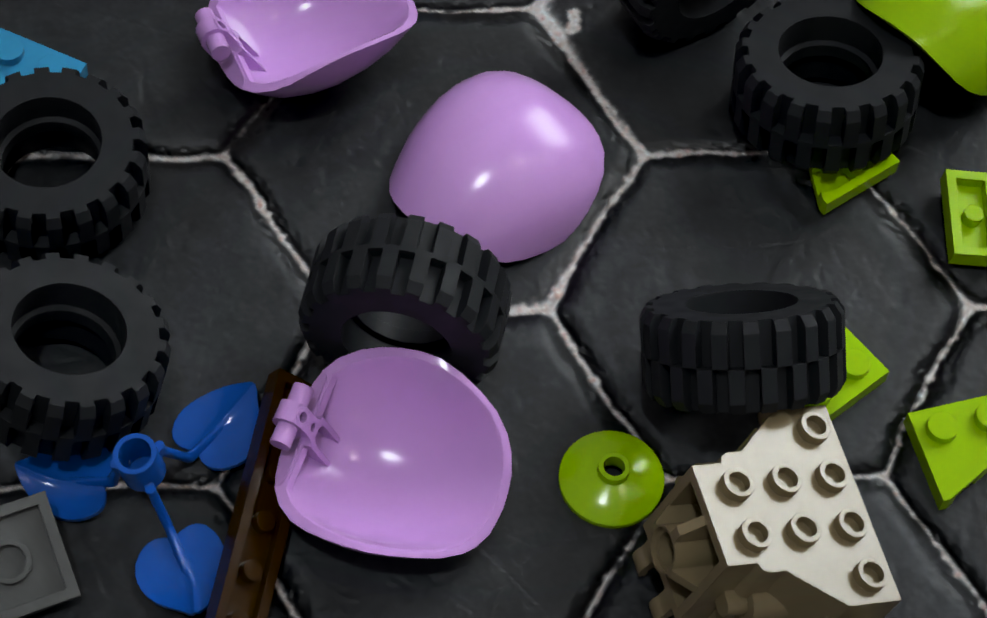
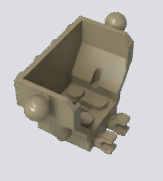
M825 405L806 406L795 410L783 409L777 410L774 413L762 414L758 412L757 417L760 427L755 428L735 452L723 454L716 462L696 463L683 476L676 478L674 488L643 524L648 540L632 554L639 577L645 576L650 569L655 567L660 573L664 585V590L648 604L652 618H669L673 615L675 618H884L902 600Z

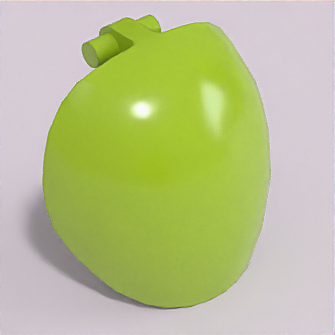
M856 0L864 8L881 18L917 45L956 83L968 92L987 96V0Z

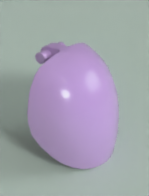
M210 0L208 7L199 9L195 14L197 22L196 34L201 46L219 63L229 80L242 90L278 98L314 94L336 86L362 72L389 52L417 22L418 17L413 0Z
M486 71L453 86L439 97L422 116L408 136L394 165L389 179V193L393 202L406 216L409 217L410 214L425 217L424 221L437 225L439 222L451 225L454 227V232L462 236L469 234L477 239L481 249H489L496 256L498 262L520 261L540 255L560 245L580 225L599 191L604 175L605 152L600 137L593 125L574 105L544 84L516 72Z
M377 347L360 349L339 357L322 370L311 387L304 383L294 382L288 398L281 399L272 420L276 427L269 441L271 445L281 449L274 488L278 505L289 520L304 531L332 544L363 554L391 558L441 559L464 554L476 548L490 535L496 525L507 499L512 476V451L508 433L497 410L484 394L463 373L442 358L406 348Z

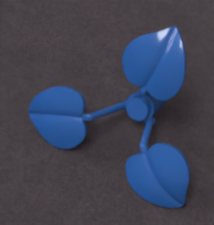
M254 382L237 383L211 391L188 404L178 414L172 428L174 442L179 448L187 452L167 447L161 440L154 443L145 434L133 433L124 436L117 442L113 449V454L104 447L101 456L82 460L80 455H71L70 460L67 462L52 461V455L38 453L37 458L30 456L15 462L17 476L28 496L45 490L54 518L66 522L85 521L101 513L107 502L106 487L117 486L120 477L123 478L126 485L132 490L146 492L167 537L150 541L139 553L135 564L137 584L142 593L160 607L189 616L201 614L208 608L224 546L215 531L205 524H191L180 532H176L156 488L163 481L166 474V465L162 457H168L185 463H192L199 457L205 467L214 471H226L244 464L259 413L258 390Z

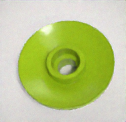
M598 431L583 436L568 448L560 464L558 483L565 503L579 518L598 527L617 529L629 527L643 521L656 509L664 490V471L657 455L642 440L624 432ZM607 466L617 467L623 473L618 476H612L604 468Z

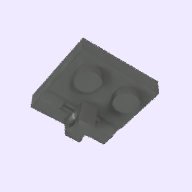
M45 490L0 505V618H24L81 598V593Z

